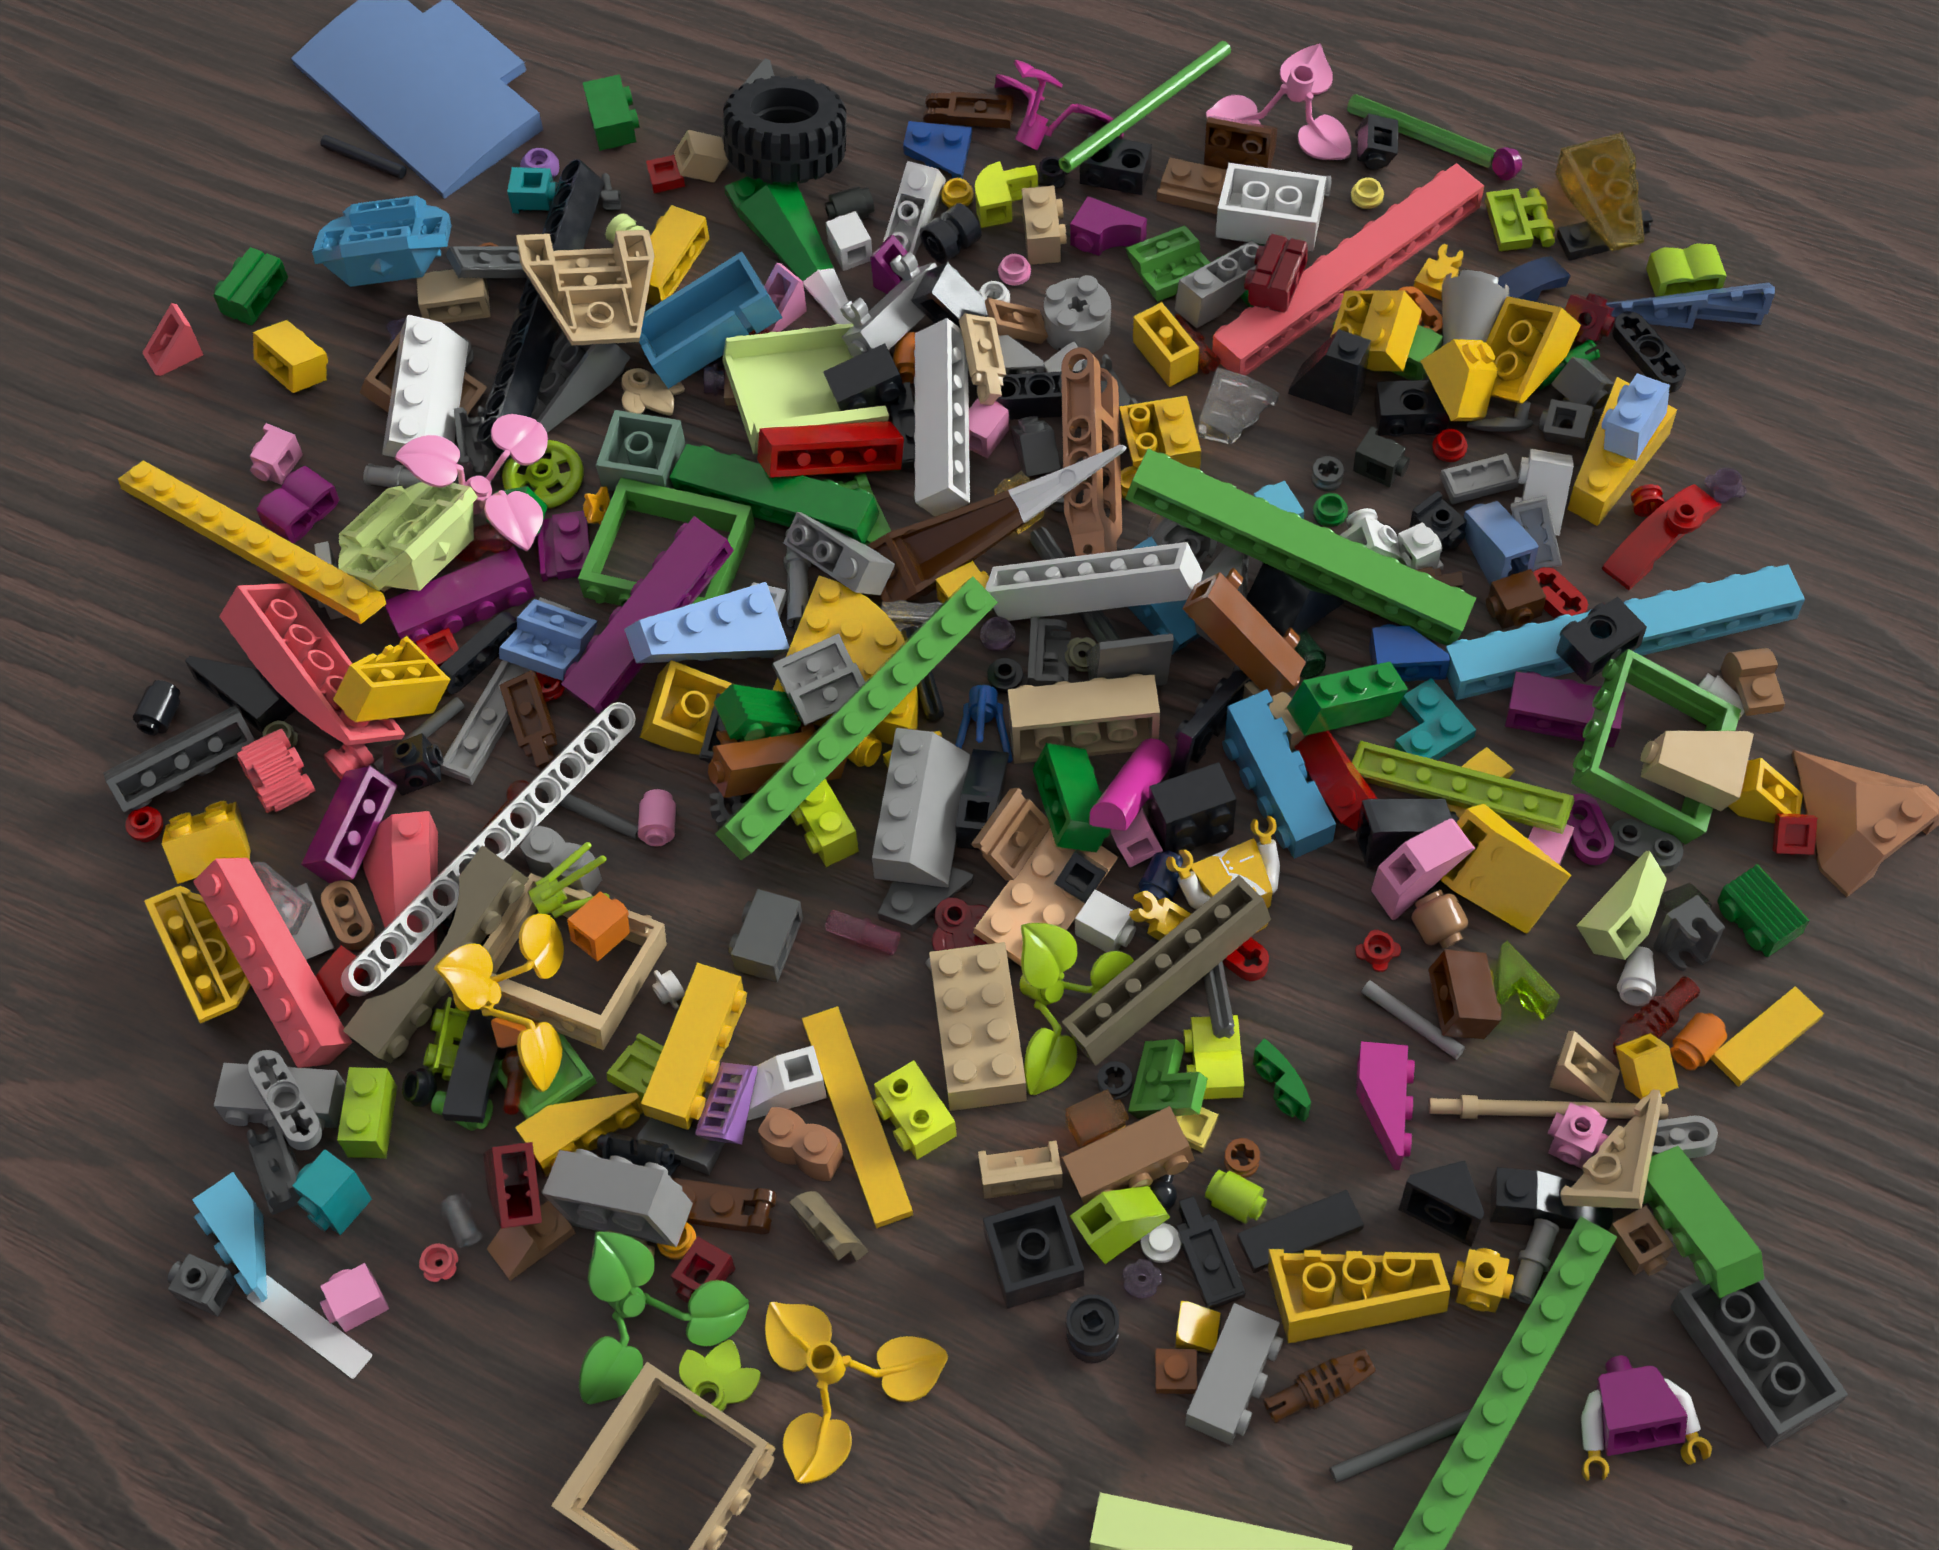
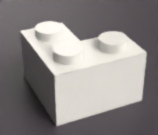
M1530 449L1529 458L1522 457L1518 475V483L1524 484L1522 498L1515 497L1514 503L1546 496L1555 535L1560 536L1574 467L1572 455Z

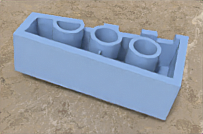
M767 582L638 620L624 629L636 663L669 662L670 660L676 662L682 660L707 661L724 658L746 659L750 657L774 658L790 648Z

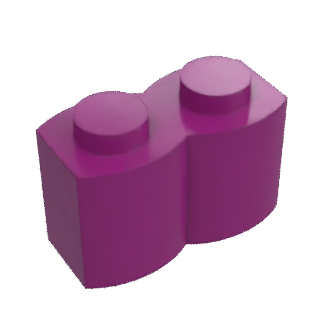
M303 466L288 474L281 488L266 494L261 499L256 511L264 526L289 542L295 543L310 531L315 522L323 519L336 507L339 497L334 485L307 466Z

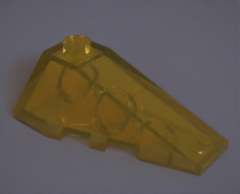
M1623 132L1561 148L1555 172L1569 201L1611 251L1642 244L1645 239L1642 211L1638 199L1639 184L1636 181L1635 172L1636 157Z

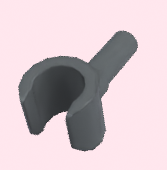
M605 173L601 176L603 179V190H601L603 209L620 210L621 192L620 190H612L610 177Z

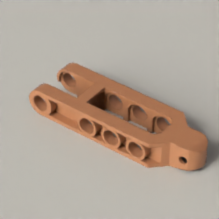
M1084 347L1070 350L1063 358L1061 365L1063 468L1075 464L1081 457L1084 460L1101 453L1102 444H1108L1109 449L1120 445L1118 383L1108 370L1100 368L1097 358ZM1087 359L1086 368L1082 372L1073 373L1074 365L1079 360ZM1101 381H1107V387L1101 393ZM1080 426L1081 437L1075 438V430ZM1120 455L1064 495V514L1076 556L1117 551V540L1122 533ZM1103 476H1109V484L1103 489ZM1084 489V503L1078 504L1076 503V496ZM1104 508H1110L1109 517L1106 516Z

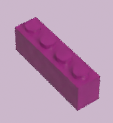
M513 546L427 583L420 591L409 590L386 600L385 608L400 641L408 636L417 645L416 641L448 627L451 633L454 634L463 627L480 620H487L498 612L513 606L522 605L527 600L536 596L530 578Z

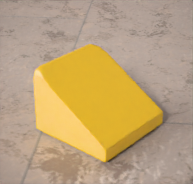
M1181 1301L1175 1348L1197 1349V1351L1213 1353L1217 1344L1221 1313L1191 1302Z

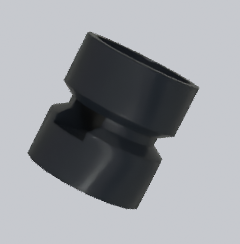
M956 203L944 211L941 219L934 218L920 229V238L925 249L933 259L941 264L947 263L957 256L961 249H967L982 237V231L976 217L961 203Z
M1088 1294L1079 1297L1071 1304L1067 1312L1066 1340L1070 1351L1077 1359L1086 1363H1099L1107 1360L1118 1346L1119 1314L1116 1306L1109 1299L1101 1295Z

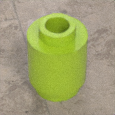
M1218 1170L1211 1179L1205 1193V1198L1212 1201V1207L1244 1224H1247L1251 1218L1257 1221L1267 1203V1199L1262 1197L1264 1188L1232 1171L1225 1173Z

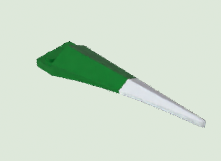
M747 176L724 186L725 195L738 217L794 275L803 281V286L833 321L841 325L851 324L840 310L848 302L797 183L790 182V185H781V182H773L771 184L763 182L762 179L757 178L754 180Z

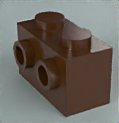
M1444 950L1428 968L1442 1036L1485 1039L1502 1021V1010L1497 1002L1493 985L1494 975L1493 971L1489 968L1487 955L1480 952Z

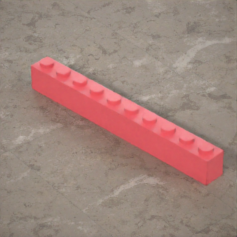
M1457 163L1446 171H1440L1432 181L1422 188H1416L1401 203L1392 205L1377 220L1368 222L1353 237L1344 239L1329 254L1317 258L1313 265L1303 272L1289 308L1285 313L1270 310L1269 307H1248L1233 322L1221 326L1213 335L1212 357L1238 380L1242 379L1340 308L1345 291L1366 290L1479 209L1484 185Z

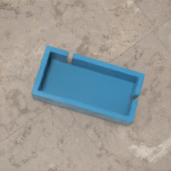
M741 251L645 311L639 343L651 366L669 389L721 357L724 353L726 338L739 335L747 336L753 330L759 333L782 319V316L758 275Z

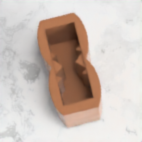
M771 1107L758 1129L762 1148L771 1158L784 1164H797L804 1174L813 1179L831 1181L844 1159L841 1141L834 1132L821 1125L805 1124L804 1120L791 1110Z

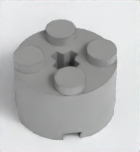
M1086 275L1081 278L1066 279L1047 288L1044 299V326L1048 334L1046 339L1048 343L1059 351L1058 348L1063 349L1066 345L1075 342L1077 347H1084L1091 353L1098 351L1104 345V341L1111 331V300L1108 292L1098 284L1096 278Z

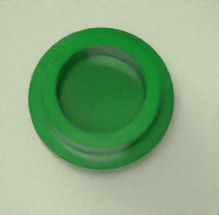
M1335 493L1322 495L1313 506V516L1323 526H1338L1346 520L1348 515L1346 502L1340 495Z

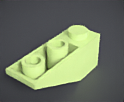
M1645 851L1576 925L1594 954L1626 960L1648 936L1667 880L1650 851Z

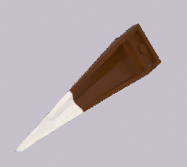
M1124 445L1115 446L1005 492L888 532L866 545L895 564L881 594L887 610L894 612L918 597L926 596L936 589L937 578L976 560L1122 454L1127 447Z

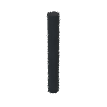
M324 135L321 138L320 145L326 149L400 179L406 175L407 169L405 166L328 135Z

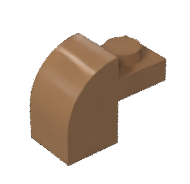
M1766 647L1729 652L1726 654L1720 668L1724 681L1740 696L1746 716L1779 712L1783 710L1785 705L1775 674L1778 663L1773 652Z

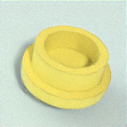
M1374 178L1360 179L1351 191L1353 203L1364 209H1372L1379 206L1384 198V190L1381 184Z

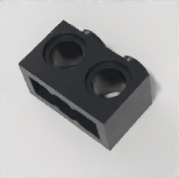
M1115 138L1080 164V184L1142 195L1151 169L1152 144Z

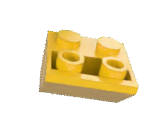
M1405 290L1345 291L1331 336L1340 329L1369 339L1371 344L1367 369L1372 371L1403 372L1422 311Z
M1187 396L1119 406L1134 467L1139 468L1149 448L1155 452L1164 453L1171 457V459L1188 467L1200 470L1201 448Z
M219 801L205 808L206 812L194 816L190 812L183 813L169 820L170 824L165 825L162 846L177 884L197 878L215 859L248 858L250 860L251 850L237 802L227 804L226 801Z

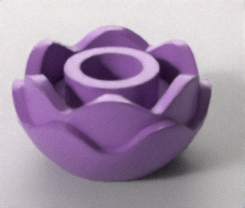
M534 148L523 156L520 167L550 168L554 180L555 176L559 173V160L548 149Z

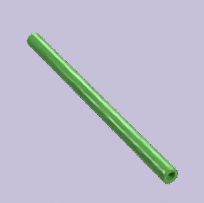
M1225 41L1216 44L1059 159L1060 168L1064 172L1069 173L1230 55L1231 48L1229 44Z

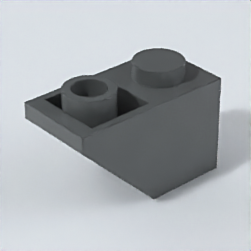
M1037 416L1019 419L1018 425L1010 426L1021 470L1027 477L1060 470L1054 429L1044 420L1039 421Z

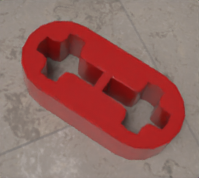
M1542 567L1534 571L1533 574L1539 584L1540 582L1544 585L1552 584V588L1548 586L1542 588L1546 595L1543 609L1554 619L1561 615L1568 614L1573 616L1587 612L1588 601L1586 597L1558 571L1549 567ZM1565 605L1569 608L1576 606L1577 611L1573 609L1566 611L1564 610Z
M1252 937L1223 960L1224 966L1246 981L1260 980L1268 971V952ZM1245 957L1249 960L1254 957L1259 958L1258 966L1252 964L1246 967Z

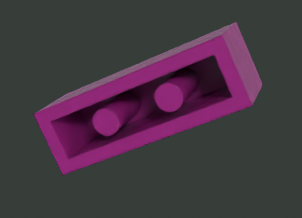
M1516 671L1505 727L1585 742V738L1582 736L1583 731L1593 717L1595 708L1592 707V703L1602 686L1581 684L1572 679L1560 680L1544 677L1535 672L1522 673ZM1624 691L1622 692L1606 746L1609 747L1615 746L1620 732L1626 696Z
M371 766L346 771L301 865L328 883L354 879L398 785Z

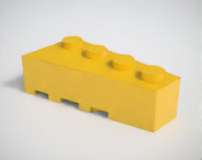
M1619 377L1616 378L1575 481L1568 505L1569 511L1596 526L1601 523L1670 435L1677 409L1670 405L1667 406L1666 415L1637 461L1604 450L1605 429H1602L1604 416L1609 409L1614 410L1622 387L1630 385V383Z
M1269 1249L1268 1272L1288 1344L1447 1312L1450 1287L1439 1253L1385 1252L1384 1256L1362 1255V1251H1346V1255L1321 1254V1250H1304V1254L1284 1253V1249Z

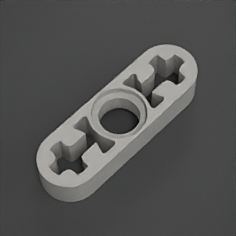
M272 1050L257 1052L248 1063V1072L252 1083L289 1145L297 1150L313 1148L322 1137V1128L317 1115L282 1057ZM267 1064L273 1069L277 1081L272 1085L266 1073L261 1070L263 1065ZM282 1092H291L296 1095V1099L289 1107L280 1108L274 1105L276 1096ZM299 1115L303 1125L309 1129L310 1133L305 1136L297 1132L295 1122L292 1119Z

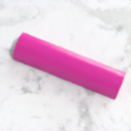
M1150 738L1143 740L1091 809L1090 825L1121 831L1127 830L1148 800L1149 786L1160 783L1171 767V752L1165 743L1158 739Z

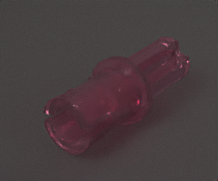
M837 910L830 912L825 923L827 931L854 940L857 946L861 947L865 944L887 952L892 956L896 952L901 938L900 932H894L872 924L871 919L867 917L861 920Z

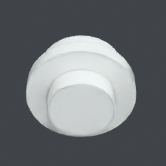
M1162 1223L1141 1238V1249L1144 1255L1156 1263H1166L1173 1260L1181 1248L1178 1231L1166 1223Z

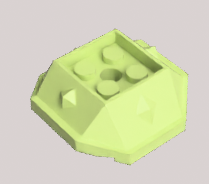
M423 482L416 483L406 489L403 486L387 488L339 533L341 551L338 569L378 591L382 590L385 592L391 587L420 591L474 540L473 502L478 496L470 486L455 483L443 488L432 487Z

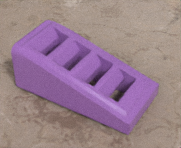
M721 1063L700 1116L696 1136L710 1141L742 1145L758 1067ZM731 1075L742 1076L740 1083L730 1082ZM728 1090L736 1091L734 1098L727 1097ZM725 1105H730L728 1112H724ZM725 1120L723 1126L720 1127L721 1121Z

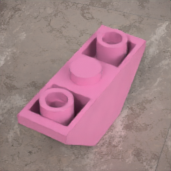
M1448 819L1404 842L1378 866L1371 891L1392 920H1396L1475 848L1455 820Z

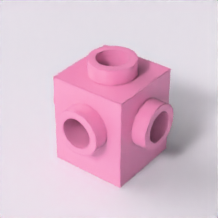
M1570 1103L1565 1115L1557 1112L1547 1134L1553 1136L1554 1139L1548 1153L1568 1164L1583 1169L1582 1166L1592 1155L1595 1156L1598 1153L1601 1144L1609 1137L1602 1133L1608 1119L1601 1117L1595 1109L1589 1106H1577Z

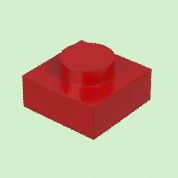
M675 155L646 161L654 193L685 187L684 177L680 175Z
M449 627L416 641L417 646L439 668L459 650Z
M1776 814L1772 850L1779 854L1814 855L1818 818L1814 815Z

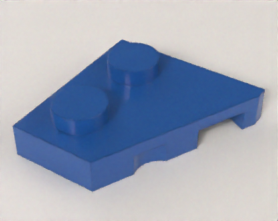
M909 121L903 143L904 154L915 160L923 161L926 166L945 170L952 174V179H963L972 138L971 127Z

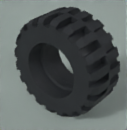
M771 76V79L765 80L759 78L755 79L751 84L745 83L741 85L738 90H735L724 104L725 155L736 170L740 173L745 172L749 178L754 180L759 178L763 182L771 184L773 182H781V185H790V182L807 183L809 179L814 178L817 180L826 173L830 174L842 162L845 156L846 107L839 95L834 90L831 91L823 83L816 84L814 80L808 78L805 80L798 79V76H789V78Z

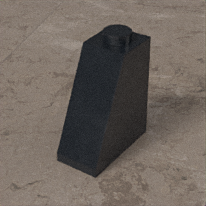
M1338 329L1301 364L1288 390V394L1352 416L1364 391L1371 340Z
M1445 799L1363 800L1356 838L1366 868L1380 865L1404 842L1448 819H1454L1457 823L1458 817L1456 813L1449 811Z

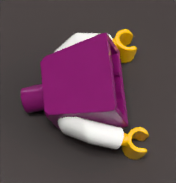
M1623 1355L1612 1357L1606 1362L1607 1373L1601 1374L1598 1377L1597 1390L1588 1395L1581 1416L1583 1449L1588 1450V1459L1583 1463L1581 1469L1582 1476L1586 1481H1589L1590 1478L1588 1470L1590 1463H1597L1601 1466L1602 1480L1608 1476L1609 1465L1601 1457V1450L1605 1449L1607 1456L1685 1442L1681 1447V1457L1687 1464L1695 1463V1456L1692 1452L1693 1445L1700 1449L1703 1460L1710 1457L1712 1446L1709 1441L1698 1435L1697 1431L1701 1430L1691 1396L1669 1379H1664L1659 1370L1654 1366L1632 1368L1629 1359Z

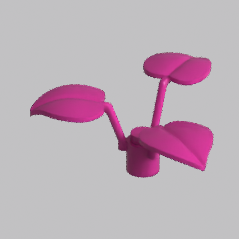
M1014 60V65L1022 78H1037L1039 82L1037 91L1011 77L1000 74L995 76V88L1019 89L1029 99L1025 118L1015 140L1037 151L1044 136L1051 137L1053 131L1071 113L1090 115L1107 124L1114 120L1104 112L1075 103L1071 104L1048 127L1046 124L1049 119L1037 114L1040 100L1044 101L1045 99L1042 94L1046 82L1060 89L1063 85L1057 79L1019 60ZM1124 132L1119 135L1120 139L1123 138Z

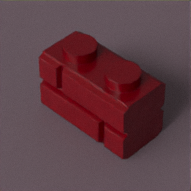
M1271 234L1265 246L1259 245L1254 261L1256 268L1255 270H1248L1244 282V289L1248 290V302L1250 305L1261 308L1269 307L1270 310L1282 313L1288 310L1307 264L1308 244L1306 241L1293 238L1288 240L1285 236Z

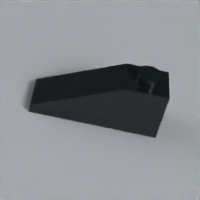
M189 656L185 660L195 680L227 706L232 707L236 705L243 719L262 734L268 724L274 721H284L296 710L274 689L258 669Z
M1497 1167L1491 1183L1490 1222L1534 1226L1535 1219H1544L1556 1224L1559 1228L1573 1229L1581 1216L1609 1231L1613 1223V1208L1564 1206L1560 1196L1561 1190L1565 1186L1572 1187L1576 1182L1540 1171Z

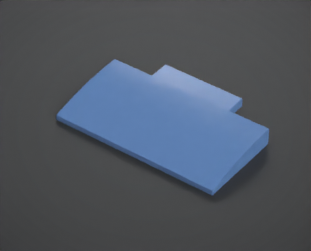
M358 0L318 32L291 58L292 63L444 199L543 130L539 112L507 85L526 71L524 61L451 0H442L424 13L408 0Z

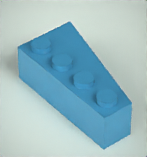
M1266 689L1228 706L1225 740L1222 741V745L1230 761L1235 760L1239 766V773L1244 786L1248 790L1252 789L1257 796V805L1262 816L1267 819V816L1275 819V836L1278 843L1283 849L1288 848L1295 859L1333 842L1336 823L1315 782H1306L1307 770L1305 762L1299 750L1291 752L1286 735L1288 729L1282 717L1274 719L1269 709L1273 699Z

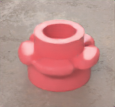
M432 1244L423 1251L419 1260V1268L424 1271V1277L431 1282H439L440 1279L448 1280L457 1270L458 1254L453 1248H448L444 1244ZM438 1260L443 1261L441 1266H436Z

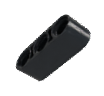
M1061 372L1009 374L1003 378V386H1001L1002 396L996 401L1009 410V420L1037 416L1038 418L1062 417Z

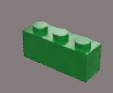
M1385 662L1303 680L1286 708L1303 735L1306 736L1389 717L1408 691V688L1392 663Z
M1046 743L1032 770L1056 847L1097 853L1104 839L1109 836L1111 829L1090 825V811L1101 797L1102 792L1099 790L1094 775V767L1090 763L1087 751L1082 748Z

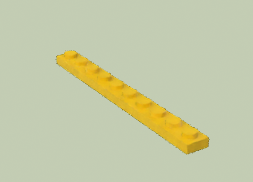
M144 460L118 478L119 485L125 492L359 624L365 622L386 605L384 594Z

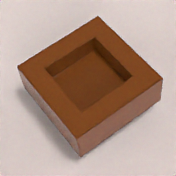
M1155 1349L1156 1394L1196 1393L1197 1349Z

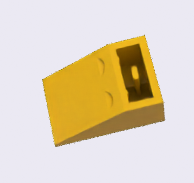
M1481 804L1467 808L1457 821V824L1475 849L1440 880L1454 892L1527 934L1571 877V874L1487 805Z

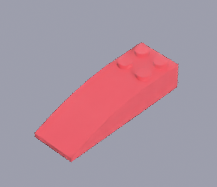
M288 583L241 585L236 587L219 617L245 651L250 661H252L274 689L298 712L345 745L400 740L404 737L405 733L393 718L354 722L345 715L343 709L333 700L349 666L353 663L297 588Z

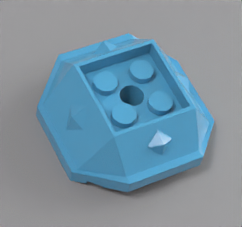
M418 196L351 204L343 211L342 217L332 220L319 231L312 251L315 264L322 263L350 287L423 277L434 258L441 256L440 248L448 247L452 227L450 215L438 207L427 205L426 201Z

